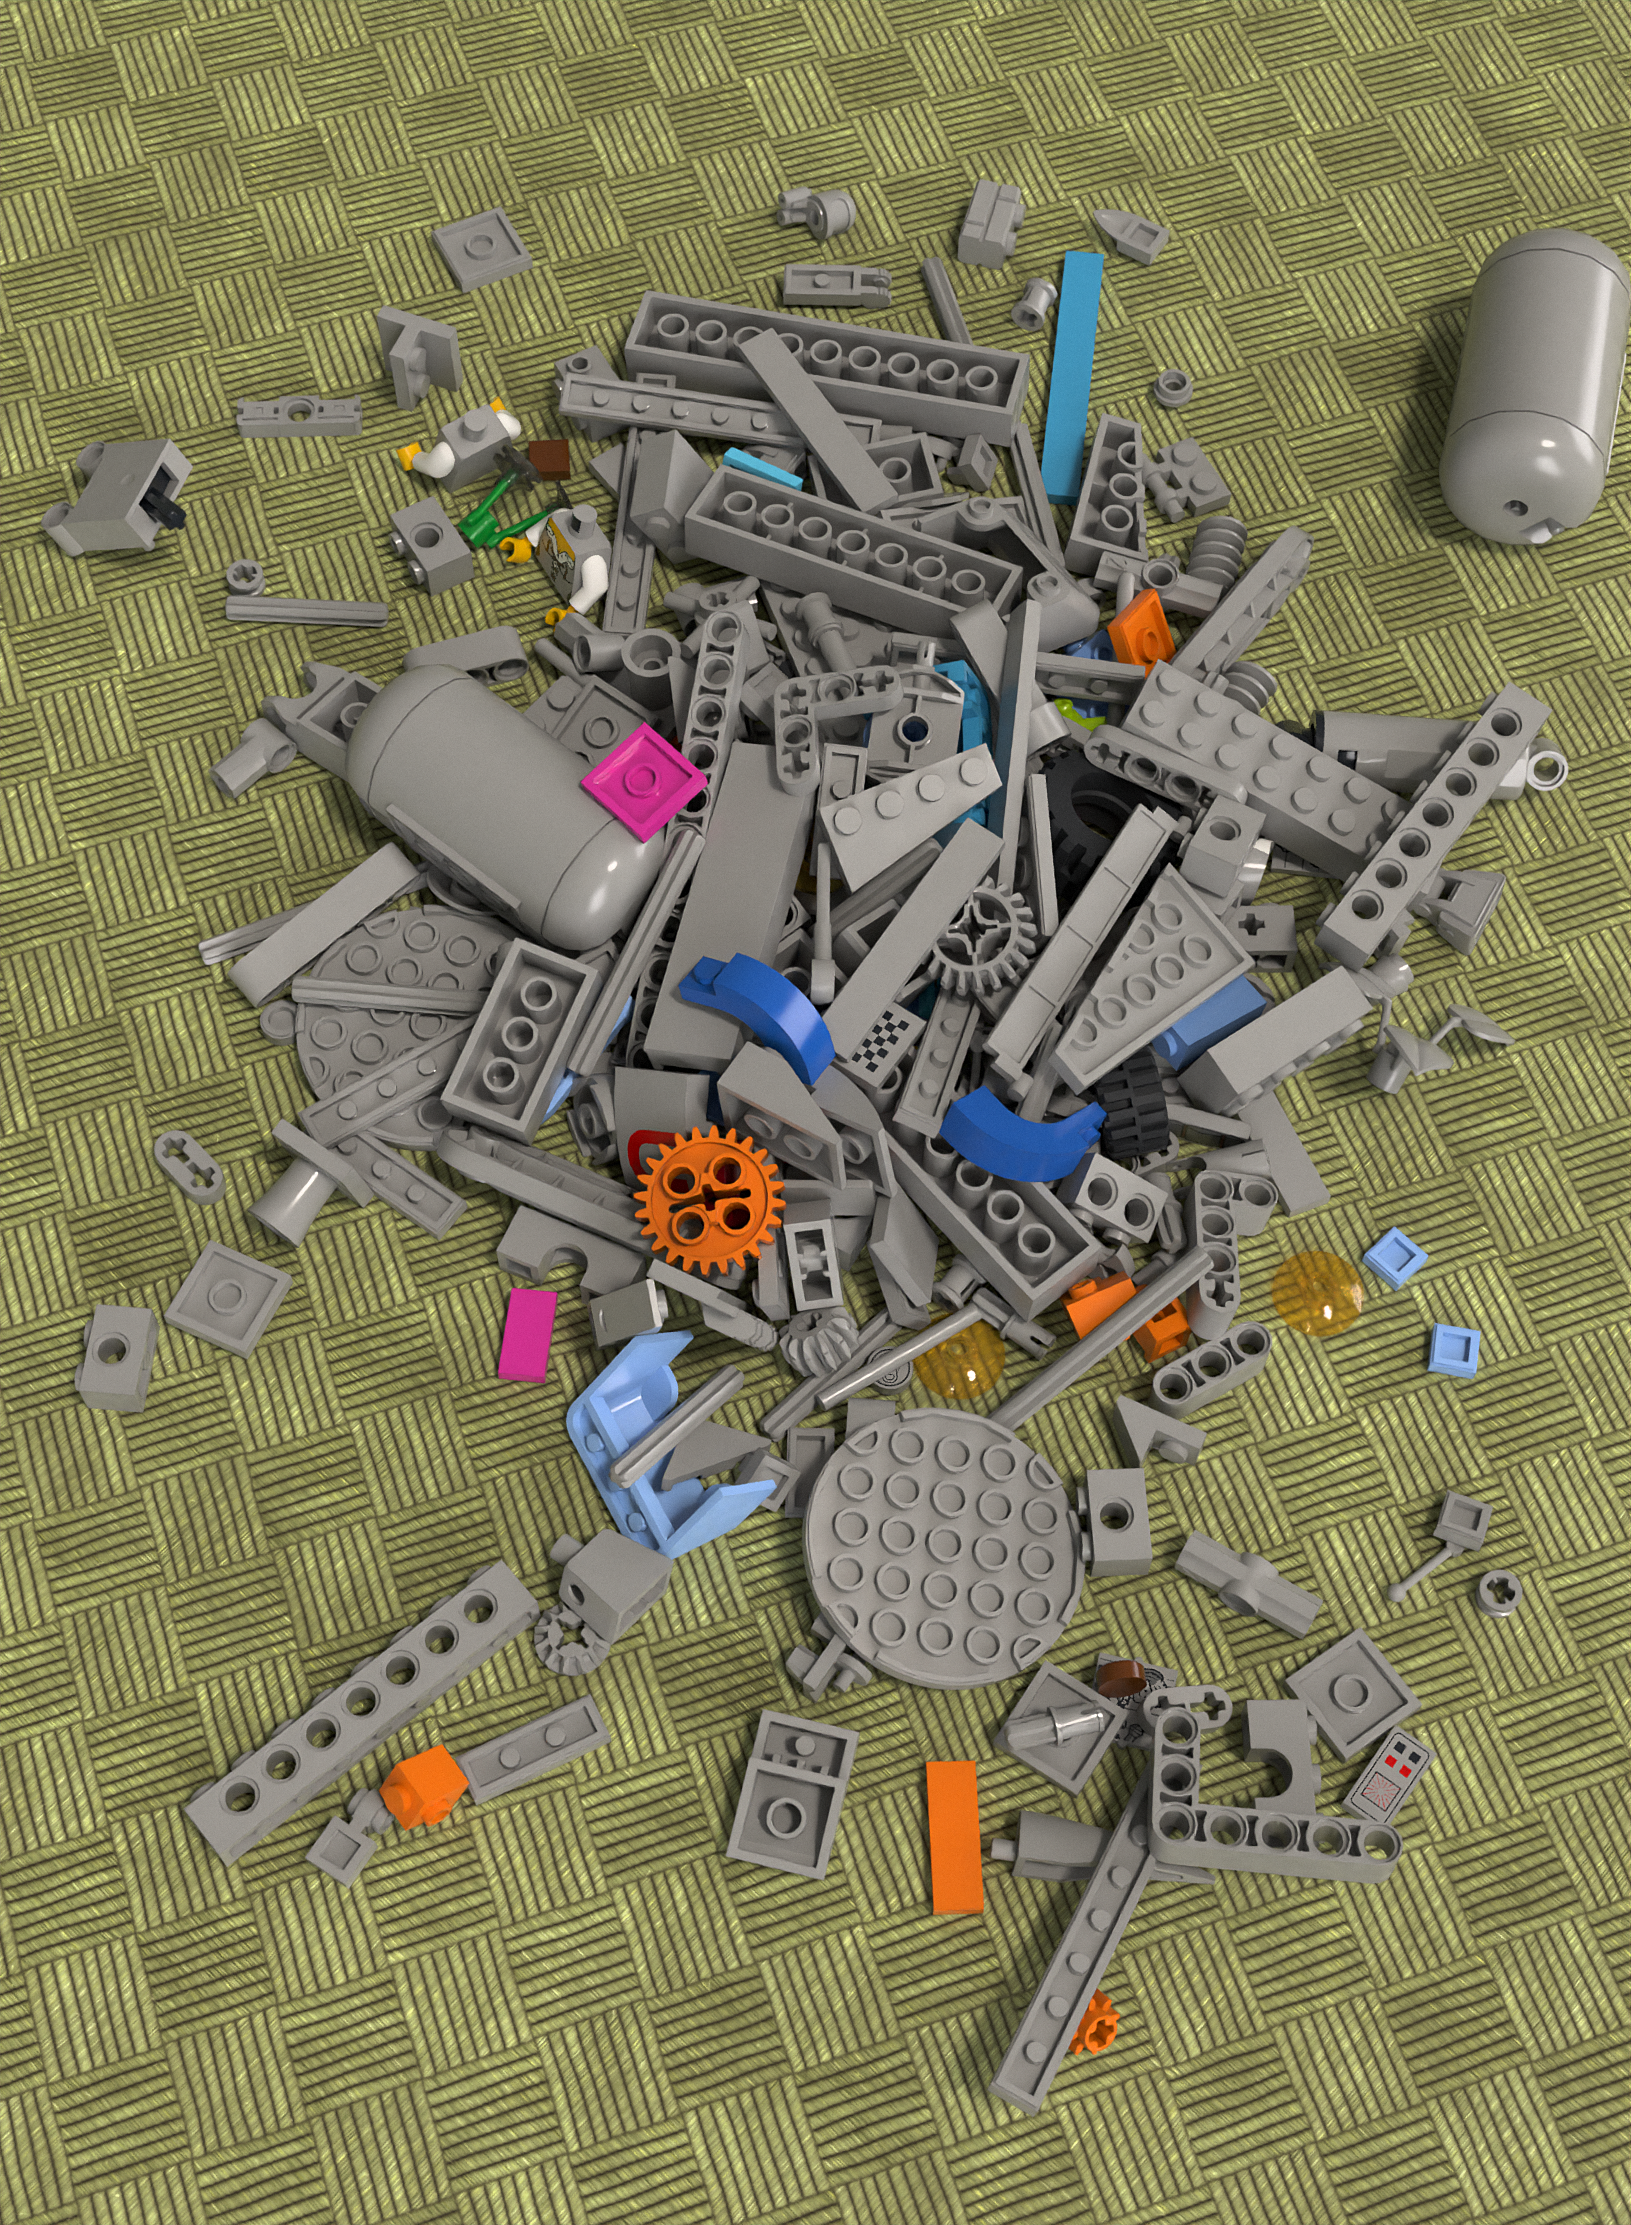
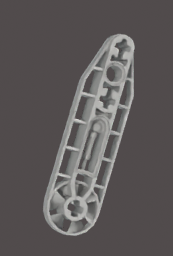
M1293 525L1276 541H1272L1266 547L1259 560L1248 568L1168 664L1200 683L1209 670L1215 671L1222 676L1226 674V670L1232 663L1238 660L1278 612L1289 594L1294 592L1303 581L1310 566L1308 559L1314 545V537Z
M478 1125L471 1127L448 1126L443 1130L436 1152L439 1158L455 1167L463 1176L478 1182L487 1183L506 1195L666 1263L668 1249L656 1255L651 1250L653 1243L658 1237L644 1239L641 1234L643 1228L650 1224V1222L637 1221L635 1217L637 1211L646 1208V1205L640 1204L634 1199V1194L640 1191L535 1146H527ZM671 1206L669 1209L671 1213L682 1210L675 1206ZM699 1219L686 1220L681 1225L680 1236L685 1239H695L702 1234L704 1226L700 1223ZM749 1253L744 1256L746 1270L744 1271L734 1261L728 1263L729 1271L726 1277L722 1275L718 1265L712 1266L708 1278L703 1277L700 1265L697 1264L690 1274L720 1287L737 1290L740 1289L742 1281L747 1277L753 1256ZM680 1258L673 1267L683 1271V1259Z

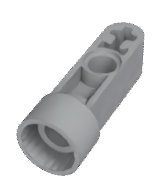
M986 598L949 618L948 621L961 649L978 679L985 687L997 713L1000 714L1008 631L995 608ZM1035 679L1026 762L1053 749L1072 735L1054 702H1047Z

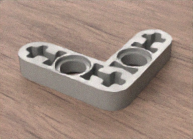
M877 665L796 677L785 680L778 685L774 693L776 767L782 788L787 794L802 797L813 792L820 783L818 720L885 711L894 708L900 703L904 690L899 673L893 667ZM887 683L885 691L877 692L879 691L880 684ZM858 686H863V696L859 695ZM845 687L850 690L849 695L843 700L832 701L827 698L829 693L835 688ZM801 696L798 699L800 714H793L790 706L793 702V697ZM795 730H805L808 732L807 738L801 743L790 744L786 742L787 736ZM801 759L804 771H802L800 778L793 779L796 775L794 760Z

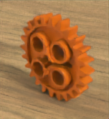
M712 1125L709 1136L702 1138L697 1126L693 1127L692 1140L687 1142L678 1132L675 1133L677 1147L671 1150L666 1145L660 1143L658 1146L663 1156L662 1160L658 1161L648 1157L645 1160L653 1171L652 1175L643 1174L637 1177L639 1183L647 1188V1191L634 1194L636 1202L646 1205V1208L635 1213L637 1221L650 1222L641 1231L643 1238L658 1237L651 1247L653 1253L656 1255L668 1249L666 1264L673 1266L681 1258L683 1259V1271L687 1274H690L697 1264L700 1265L703 1277L708 1278L712 1266L718 1265L722 1275L726 1277L729 1271L728 1263L733 1261L742 1271L746 1270L745 1255L749 1253L754 1258L760 1260L762 1255L757 1245L760 1242L774 1245V1238L768 1232V1228L783 1227L782 1220L773 1215V1212L785 1210L787 1206L785 1201L774 1198V1195L785 1190L784 1182L770 1181L779 1172L777 1164L763 1166L769 1156L766 1148L753 1154L754 1139L749 1136L741 1144H738L737 1132L734 1128H731L725 1139L720 1138L716 1125ZM733 1164L741 1169L740 1177L736 1182L723 1184L716 1179L718 1170L724 1165ZM680 1174H689L695 1178L693 1188L685 1194H677L671 1190L673 1179ZM741 1191H751V1195L747 1198L727 1199L729 1196H734ZM713 1192L716 1199H720L715 1202V1209L712 1211H707L705 1205L700 1204L705 1202V1194ZM694 1204L691 1207L684 1208L676 1213H671L669 1211L670 1207L673 1205ZM735 1209H743L750 1214L749 1223L739 1230H733L725 1225L727 1215ZM699 1219L704 1223L703 1232L699 1237L685 1239L680 1236L681 1225L686 1220Z

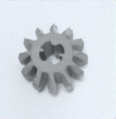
M833 1306L803 1310L797 1315L790 1316L788 1325L783 1326L779 1330L781 1337L779 1345L782 1348L781 1352L787 1363L791 1364L794 1370L799 1371L803 1377L810 1376L813 1373L821 1377L826 1370L834 1369L837 1371V1365L851 1360L850 1352L855 1351L860 1346L857 1339L859 1332L851 1313H847L845 1307Z

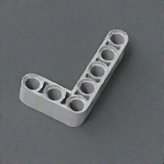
M1170 1707L1162 1711L1157 1717L1150 1743L1146 1839L1150 1853L1157 1860L1175 1865L1369 1884L1381 1883L1391 1876L1402 1854L1403 1841L1397 1829L1388 1823L1199 1804L1201 1735L1199 1721L1195 1714L1182 1707ZM1167 1732L1179 1733L1185 1738L1186 1742L1180 1744L1170 1742L1164 1734ZM1170 1778L1176 1779L1184 1785L1185 1789L1182 1791L1170 1790L1162 1781ZM1164 1826L1176 1827L1182 1832L1184 1837L1175 1840L1170 1839L1162 1833L1160 1828ZM1214 1831L1227 1832L1235 1842L1227 1845L1221 1844L1213 1838L1211 1833ZM1265 1836L1277 1837L1284 1843L1285 1848L1278 1850L1270 1848L1262 1838ZM1313 1842H1328L1334 1847L1336 1853L1330 1855L1321 1853ZM1365 1847H1379L1384 1851L1387 1859L1379 1860L1371 1857L1365 1850Z

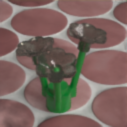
M506 444L501 447L505 454L504 457L499 453L493 456L496 467L502 473L494 482L495 488L477 508L473 509L457 523L478 549L485 543L493 549L504 538L511 537L532 527L541 519L560 508L573 509L558 479L554 481L557 490L556 501L544 506V511L496 533L494 530L500 524L488 509L501 494H506L514 485L520 489L532 492L535 487L530 481L534 480L538 484L543 481L539 470L530 461L526 460L518 450L510 448Z

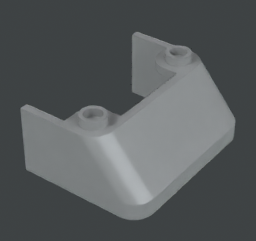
M978 496L917 518L916 531L974 551L988 546L998 559L1023 567L1022 587L1027 592V598L1041 602L1042 605L1038 652L1048 653L1088 637L1097 630L1100 615L1097 604L1032 530L996 501L988 497ZM1010 614L1001 617V621L1007 631L1009 629Z

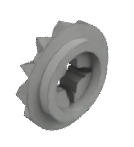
M563 1600L551 1609L544 1610L542 1618L538 1625L535 1626V1649L540 1660L550 1670L561 1675L578 1676L594 1670L605 1660L611 1647L610 1643L605 1641ZM560 1624L564 1627L567 1626L571 1630L584 1625L581 1637L587 1649L581 1644L578 1646L575 1642H570L567 1646H561L565 1638Z

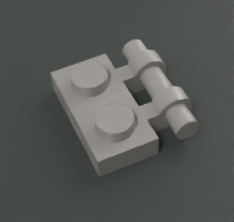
M1193 437L1159 449L1156 458L1158 464L1151 462L1148 456L1143 453L1142 485H1145V488H1150L1155 496V505L1162 514H1167L1171 522H1178L1185 516V512L1182 509L1185 506L1188 507L1194 517H1197L1230 503V491ZM1170 480L1176 490L1168 488L1165 482Z

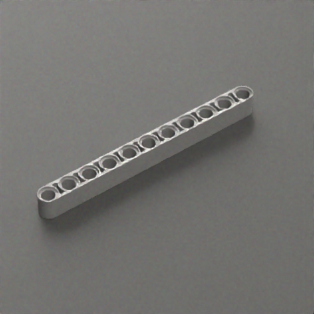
M719 609L713 612L707 618L704 625L681 754L694 766L700 756L704 754L714 755L713 763L706 769H700L706 776L708 784L695 796L706 797V804L698 812H688L687 803L669 820L659 876L684 829L696 832L704 839L706 838L730 758L750 648V635L741 617L735 611L729 609ZM727 628L737 629L736 636L728 642L718 641V636L723 630ZM719 670L730 671L725 682L721 684L710 683V679L715 672ZM711 712L722 713L721 720L712 727L702 725L707 714ZM699 858L687 880V882H690L691 885L699 862ZM689 893L677 900L641 972L625 1056L627 1067L640 1068L642 1059L647 1056L643 1046L649 1029L648 1020L654 1013L661 986L656 985V976L661 969L668 966L674 942L664 941V933L669 926L680 924ZM664 1065L663 1071H673L674 1066Z

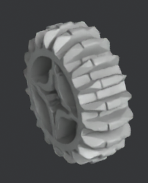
M987 875L981 886H976L957 914L964 911L961 920L947 926L921 962V965H929L926 972L931 979L941 977L940 984L943 989L948 990L956 984L958 994L964 997L970 986H974L976 995L982 997L985 993L984 985L991 984L994 991L1000 993L1002 990L1000 979L1006 977L1009 982L1016 983L1018 978L1013 968L1028 969L1029 962L1023 954H1032L1036 950L1035 943L1030 940V938L1037 935L1035 924L1030 923L1034 916L1030 907H1022L1025 901L1020 893L1010 895V886L1005 881L995 889L993 879ZM981 907L991 908L1000 912L1010 922L1000 923L998 919L988 920L984 918L981 913ZM975 921L982 932V935L979 934L981 939L976 941V952L968 938H972L971 933L975 932ZM1005 947L998 956L987 962L990 952L994 949ZM952 949L953 953L963 952L967 954L971 966L951 961L941 950Z

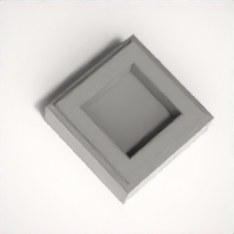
M1447 1490L1433 1536L1479 1552L1485 1538L1493 1506Z

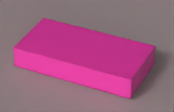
M519 1288L511 1289L498 1368L499 1379L545 1383L558 1304L557 1292Z

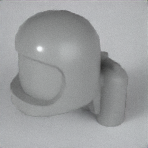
M801 186L778 194V203L782 209L777 211V220L781 226L806 222L812 233L818 239L824 240L832 235L848 231L855 222V203L850 195L842 190L834 189L812 195L810 188Z

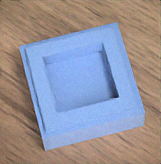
M1394 1226L1364 1254L1362 1262L1397 1291L1426 1263L1429 1256Z
M1434 1323L1431 1331L1427 1371L1473 1379L1477 1370L1481 1331Z

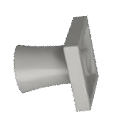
M656 628L642 629L633 633L625 640L621 650V657L625 667L610 685L657 715L663 722L656 732L670 743L677 735L667 657L676 655L680 658L681 648L677 639L667 631Z
M282 1118L271 1133L294 1161L274 1185L250 1206L247 1211L283 1240L299 1248L310 1225L335 1189L362 1208H365L375 1194L351 1165Z

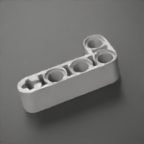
M1204 1170L1195 1177L1184 1202L1182 1216L1183 1228L1187 1238L1184 1255L1194 1247L1200 1246L1214 1262V1266L1210 1271L1186 1289L1187 1322L1193 1333L1201 1338L1216 1340L1222 1337L1228 1330L1240 1305L1237 1234L1245 1236L1260 1234L1265 1229L1279 1196L1276 1187L1265 1178L1219 1170Z

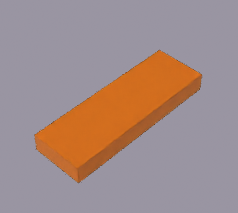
M976 1761L926 1762L933 1915L983 1913L984 1898Z

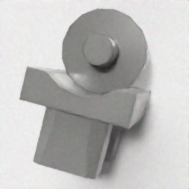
M821 1611L811 1627V1634L828 1644V1646L819 1657L799 1644L786 1661V1671L803 1685L804 1696L815 1704L838 1671L841 1673L833 1683V1686L842 1693H845L852 1681L866 1686L873 1677L868 1668L864 1666L866 1660L856 1652L853 1656H850L853 1650L834 1631Z

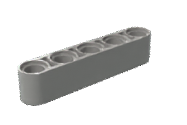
M394 842L388 843L240 959L228 971L227 975L255 1008L265 1005L293 982L294 977L302 976L312 968L339 938L344 939L347 935L363 926L364 921L381 913L411 889L422 875Z

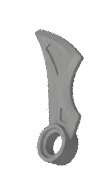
M829 842L819 843L817 860L816 923L814 924L813 959H811L810 1002L819 1005H831L834 1001L835 960H832V925L830 924L831 846Z

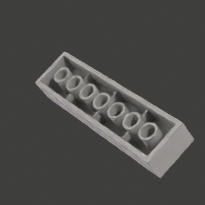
M720 464L684 517L686 553L806 595L814 592L826 593L834 605L923 636L956 640L948 619L986 598L991 602L1000 619L1014 611L1020 603L1023 567L723 464Z
M1160 659L1157 660L1141 684L1118 727L1240 782L1246 788L1248 794L1245 806L1266 814L1260 834L1344 882L1347 881L1354 871L1360 875L1364 872L1368 865L1363 863V860L1378 840L1385 844L1391 836L1386 830L1400 810L1408 814L1414 806ZM1125 752L1124 756L1128 757L1129 753ZM1146 758L1136 759V762L1150 771L1156 770L1152 761ZM1184 775L1176 776V780L1181 786L1185 788L1196 787L1191 778ZM1205 787L1202 793L1207 795L1209 788ZM1424 819L1428 824L1437 826L1433 821ZM1401 849L1405 855L1414 857L1411 852ZM1442 862L1406 908L1409 913L1428 894ZM1377 880L1382 886L1392 888L1387 882Z

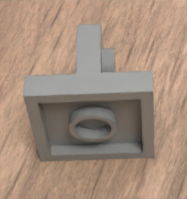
M383 305L377 315L385 369L392 372L398 408L412 412L419 399L427 395L430 384L457 392L463 383V374L456 327Z

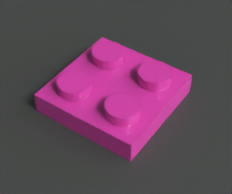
M645 722L580 781L582 787L620 820L643 844L708 784L706 776Z

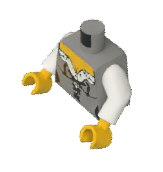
M495 397L494 401L490 404L469 410L464 416L443 426L439 430L433 449L429 454L421 451L418 441L410 443L405 448L396 449V453L404 471L416 469L421 473L440 478L451 494L513 461L514 452L511 440H515L520 435L521 425L506 410L500 397Z
M579 504L572 510L560 508L526 530V537L523 539L506 537L500 543L499 548L501 550L510 551L514 549L513 555L506 559L507 562L513 563L527 562L532 554L531 547H536L535 556L568 605L566 610L559 608L550 609L545 617L546 624L556 626V623L560 622L567 613H581L584 615L597 601L606 599L612 548L610 542L596 523V510L589 505Z

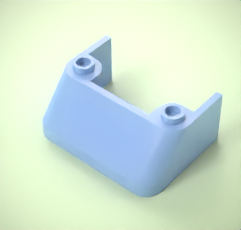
M690 1330L635 1336L572 1403L566 1418L568 1433L621 1534L671 1560L735 1529L777 1488L774 1480L771 1479L734 1486L727 1483L715 1484L705 1491L698 1477H694L674 1484L671 1491L661 1489L662 1478L676 1446L629 1488L622 1489L609 1478L611 1464L659 1424L675 1406L678 1399V1384L668 1364L694 1338Z

